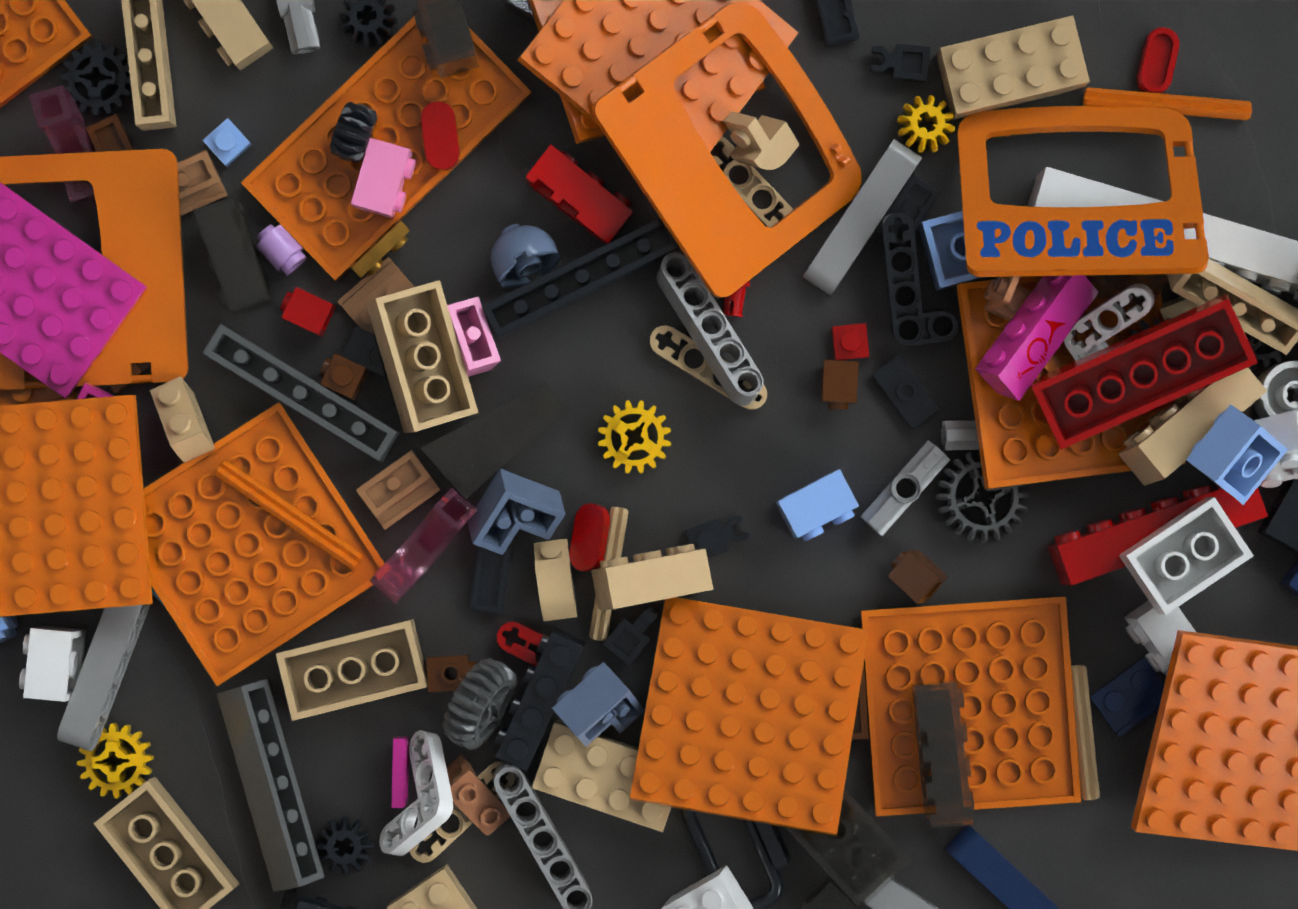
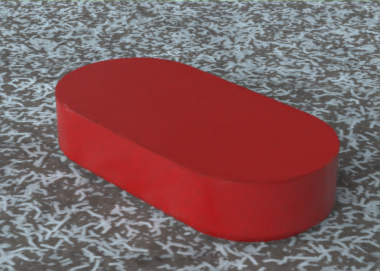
M1156 28L1145 38L1136 76L1137 85L1142 92L1162 94L1171 85L1180 42L1177 34L1169 28Z
M435 101L428 104L421 114L425 155L433 168L446 171L452 169L460 159L457 122L451 106L445 102Z
M584 504L575 515L569 556L571 564L577 570L591 572V570L600 567V561H604L610 516L607 509L602 505Z

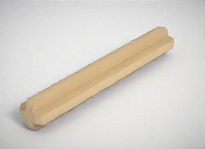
M614 506L610 509V526L604 560L621 558L629 513L626 508ZM596 596L589 637L593 640L605 641L609 633L612 610H599Z
M1071 665L1081 798L1083 800H1095L1100 797L1087 668L1085 665Z

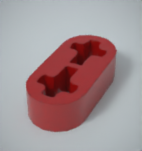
M507 621L498 630L497 643L504 651L537 666L539 662L536 659L537 652L528 648L530 643L539 646L544 634L520 622ZM513 627L519 630L518 636L527 641L525 646L515 641L511 646L506 644L507 637L503 635L504 630L511 631Z

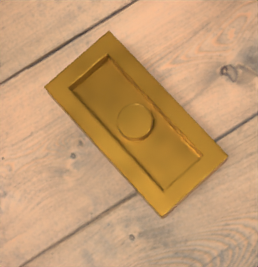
M400 219L394 223L395 225L381 239L379 238L357 262L350 266L360 278L365 274L368 276L374 274L384 263L381 258L388 251L391 250L394 253L406 243L408 238L405 235L410 230Z

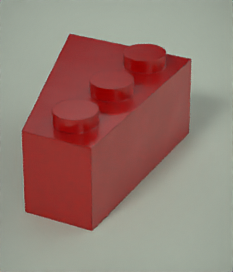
M550 144L525 178L528 186L603 244L607 245L613 242L633 217V211L629 208L632 203L618 192L612 195L603 187L605 182L591 171L585 173L577 166L578 162L571 155L563 150L560 152Z

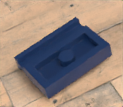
M1142 656L1090 694V701L1112 728L1115 735L1121 737L1159 709L1165 684L1147 659Z

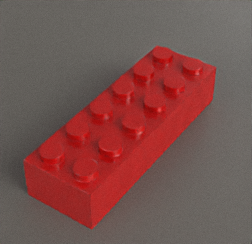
M1224 294L1034 380L1031 387L1062 450L1255 365L1258 362L1227 294Z
M1217 484L1213 488H1210L1209 485H1200L1183 491L1184 498L1177 499V496L1171 498L1169 496L1151 502L1152 509L1145 511L1143 507L1118 514L1119 521L1112 522V519H1103L1086 525L1088 531L1080 534L1079 530H1072L1054 537L1056 543L1050 544L1047 547L1060 584L1072 586L1126 567L1119 557L1121 553L1205 497L1216 498L1235 528L1268 517L1259 489L1257 488L1243 505Z

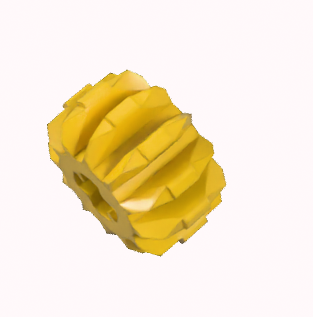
M933 95L928 96L926 105H924L920 96L915 97V108L906 103L902 109L908 116L901 115L897 118V123L907 126L898 131V136L910 135L905 146L910 148L915 141L918 142L917 152L920 154L924 152L926 144H928L932 153L937 152V141L942 145H947L949 139L944 133L949 134L955 131V126L945 123L953 119V112L942 114L941 111L944 110L947 103L942 101L937 107L933 106L935 100ZM921 117H924L927 122L932 121L934 123L929 129L931 132H927L925 127L919 128L918 124L922 120Z

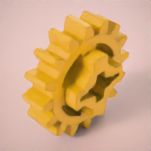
M627 400L625 410L621 411L616 405L613 406L615 413L613 418L604 415L603 419L608 423L607 428H598V432L605 435V439L599 441L598 445L602 447L607 446L608 451L603 455L604 459L612 456L615 458L613 468L616 469L621 463L625 464V472L629 474L632 466H637L639 473L642 474L644 472V465L647 463L653 469L656 468L654 461L656 456L665 459L666 455L661 451L662 446H671V442L664 439V435L670 433L671 428H662L661 423L665 421L666 416L662 415L656 418L654 416L656 406L653 405L647 411L644 409V401L640 400L637 408H632L630 401ZM631 414L642 415L635 423L626 424L620 420ZM644 423L645 425L640 435L644 440L641 445L634 443L633 446H630L625 451L629 440L628 436L625 435L628 430L634 432ZM651 423L654 424L657 430V444L651 441L648 436L647 429ZM613 430L621 436L622 445L617 452L613 447L611 439ZM643 450L649 454L640 460L628 459L631 453Z
M111 723L109 732L105 728L103 729L99 742L93 751L82 748L78 750L85 755V759L77 762L78 766H85L86 771L80 775L81 779L90 777L92 782L88 788L92 790L98 786L101 787L100 796L102 797L112 790L114 798H119L122 795V789L130 795L135 791L133 784L141 786L145 783V780L141 777L142 774L149 775L153 771L150 767L146 766V762L153 760L154 755L145 753V749L151 743H141L139 741L143 734L141 731L133 735L130 734L131 725L129 724L124 725L121 731H119L117 723ZM107 739L105 750L101 754L95 755L97 747ZM124 740L132 745L135 752H131L124 746ZM113 755H116L117 758L129 759L117 767L115 763L103 762V760ZM132 766H137L132 777L125 781L126 771ZM96 769H100L106 774L107 780L103 779Z

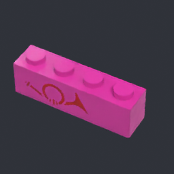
M1085 275L1043 276L975 369L996 393L1020 401L1099 292Z

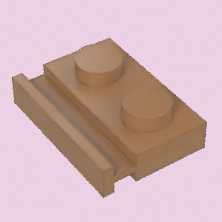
M207 149L178 162L181 216L228 195Z
M389 257L383 261L382 266L374 274L364 277L337 301L361 329L374 335L365 301L414 287Z
M413 450L356 489L384 530L441 490Z

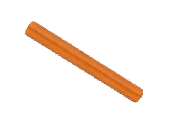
M1090 87L1086 88L1083 93L1084 106L1168 108L1187 116L1248 120L1252 114V103L1243 100Z
M223 460L215 471L217 477L350 569H355L361 562L363 555L239 468L227 460Z

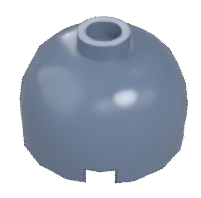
M519 224L510 225L502 230V235L493 245L490 256L494 275L504 288L526 285L531 282L527 276L540 270L542 276L553 270L561 260L557 246L548 233L537 226H520Z

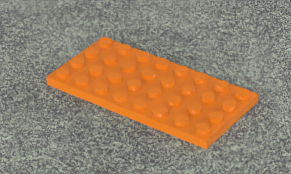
M430 0L258 165L241 184L337 282L351 268L350 266L370 249V246L379 238L381 239L395 225L394 223L398 219L401 220L508 118L532 92L443 0ZM435 101L445 102L451 106L457 122L460 159L452 169L446 171L433 168L425 155L421 114L428 104ZM348 102L360 103L376 111L377 122L372 134L373 139L408 148L412 152L411 159L416 160L412 178H405L402 192H406L402 212L396 211L394 219L356 209L351 205L363 159L358 163L348 162L332 154L330 150L331 138L338 118Z

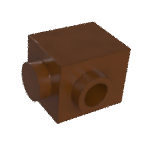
M334 353L332 360L326 358L321 367L319 377L323 379L320 385L356 401L370 370Z
M824 360L822 362L820 403H828L829 410H848L849 404L857 403L858 361Z
M919 549L901 552L892 562L891 566L894 569L888 575L917 604L928 602L949 577Z
M470 654L427 657L428 692L456 691L459 687V682H462L466 673L472 670L476 661H470Z

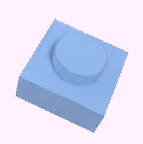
M229 118L202 140L226 167L232 164L252 145Z

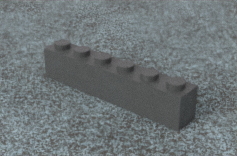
M222 324L219 325L203 351L204 355L378 461H384L400 435V432Z
M268 679L217 693L273 892L298 888L324 878Z

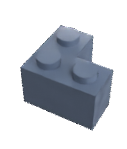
M500 468L467 521L474 545L503 555L519 529L549 540L566 513L558 490Z
M604 662L598 667L595 666L589 669L583 676V681L573 690L570 689L561 694L557 699V704L552 707L553 711L585 747L610 725L620 734L645 712L631 691Z

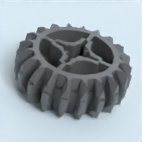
M980 451L977 454V461L974 460L971 452L965 453L967 464L964 465L958 458L954 459L952 462L957 471L954 472L949 468H945L943 471L947 477L951 478L950 481H938L937 485L939 487L947 489L946 494L936 495V500L947 501V506L938 508V512L942 514L950 511L951 516L944 521L945 525L949 526L957 521L959 524L954 530L956 535H960L967 528L966 540L972 541L976 532H979L980 542L985 543L987 542L989 531L994 540H1000L999 528L1006 534L1013 532L1008 524L1009 520L1014 524H1021L1022 520L1014 513L1016 510L1027 512L1028 507L1018 504L1019 499H1028L1029 493L1018 492V487L1025 485L985 490L984 479L978 469L982 468ZM969 472L971 478L969 479L971 485L970 492L956 500L957 485L961 478ZM979 487H981L982 491L992 492L998 490L997 493L990 495V499H986L988 504L985 506L983 502L971 501L967 503V500L973 499L975 494H979L976 491ZM1009 493L1007 509L996 521L994 515L996 514L994 508L995 501L1000 496ZM970 506L976 507L980 511L981 516L984 517L987 525H978L970 522L959 510Z
M491 658L483 659L475 664L472 670L466 673L463 681L459 682V687L453 693L452 700L448 703L449 708L444 714V735L450 738L456 745L469 750L477 749L482 744H485L488 738L494 735L496 728L501 726L502 719L507 715L506 712L509 706L512 705L511 700L515 695V688L517 686L516 674L507 665Z

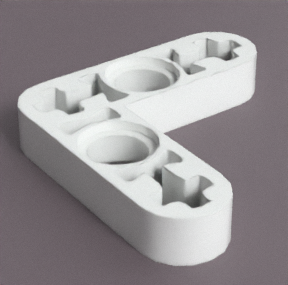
M1133 284L1082 316L1064 339L1065 346L1075 361L1108 347L1105 342L1107 339L1145 316L1155 302L1152 290L1144 284ZM1131 293H1134L1136 297L1141 295L1145 297V301L1142 303L1143 308L1135 305L1125 313L1122 307L1127 305L1133 298ZM1105 310L1113 311L1118 317L1117 326L1112 328L1104 326L1100 321L1101 312ZM1093 325L1096 331L1086 338V344L1083 341H1078L1077 343L1074 341L1075 330L1083 333Z
M419 730L415 732L410 740L409 755L418 799L383 828L379 839L380 848L383 853L396 856L405 855L445 823L452 813L453 797L440 737L435 733ZM433 770L432 778H431V781H430V783H429L430 774H431V771ZM418 816L417 826L414 829L415 821Z

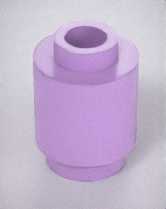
M270 224L257 236L260 242L256 248L278 272L283 271L286 275H289L307 258L302 252L303 247L282 225L274 227Z

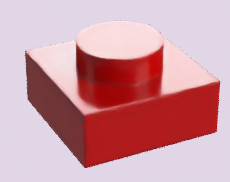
M866 323L831 327L834 358L836 361L870 357Z

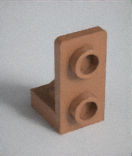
M1021 276L992 279L984 293V298L987 299L984 310L1011 321L1032 291L1018 285Z
M462 754L446 767L453 803L486 836H489L510 817L503 802L476 776L471 764Z

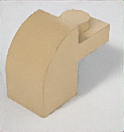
M733 111L724 120L731 133L732 141L737 144L730 155L739 163L765 170H773L782 166L799 146L786 121L763 115L757 120L756 117Z
M559 539L533 543L537 587L543 622L577 617L568 540Z

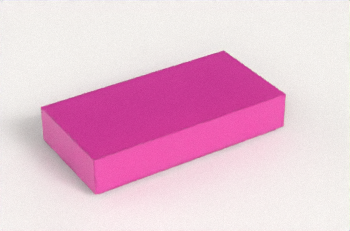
M396 736L393 738L392 808H404L408 804L410 744L408 736Z

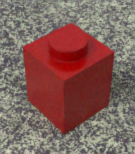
M295 287L293 293L287 292L280 310L284 312L281 317L284 320L323 337L337 307L328 301Z

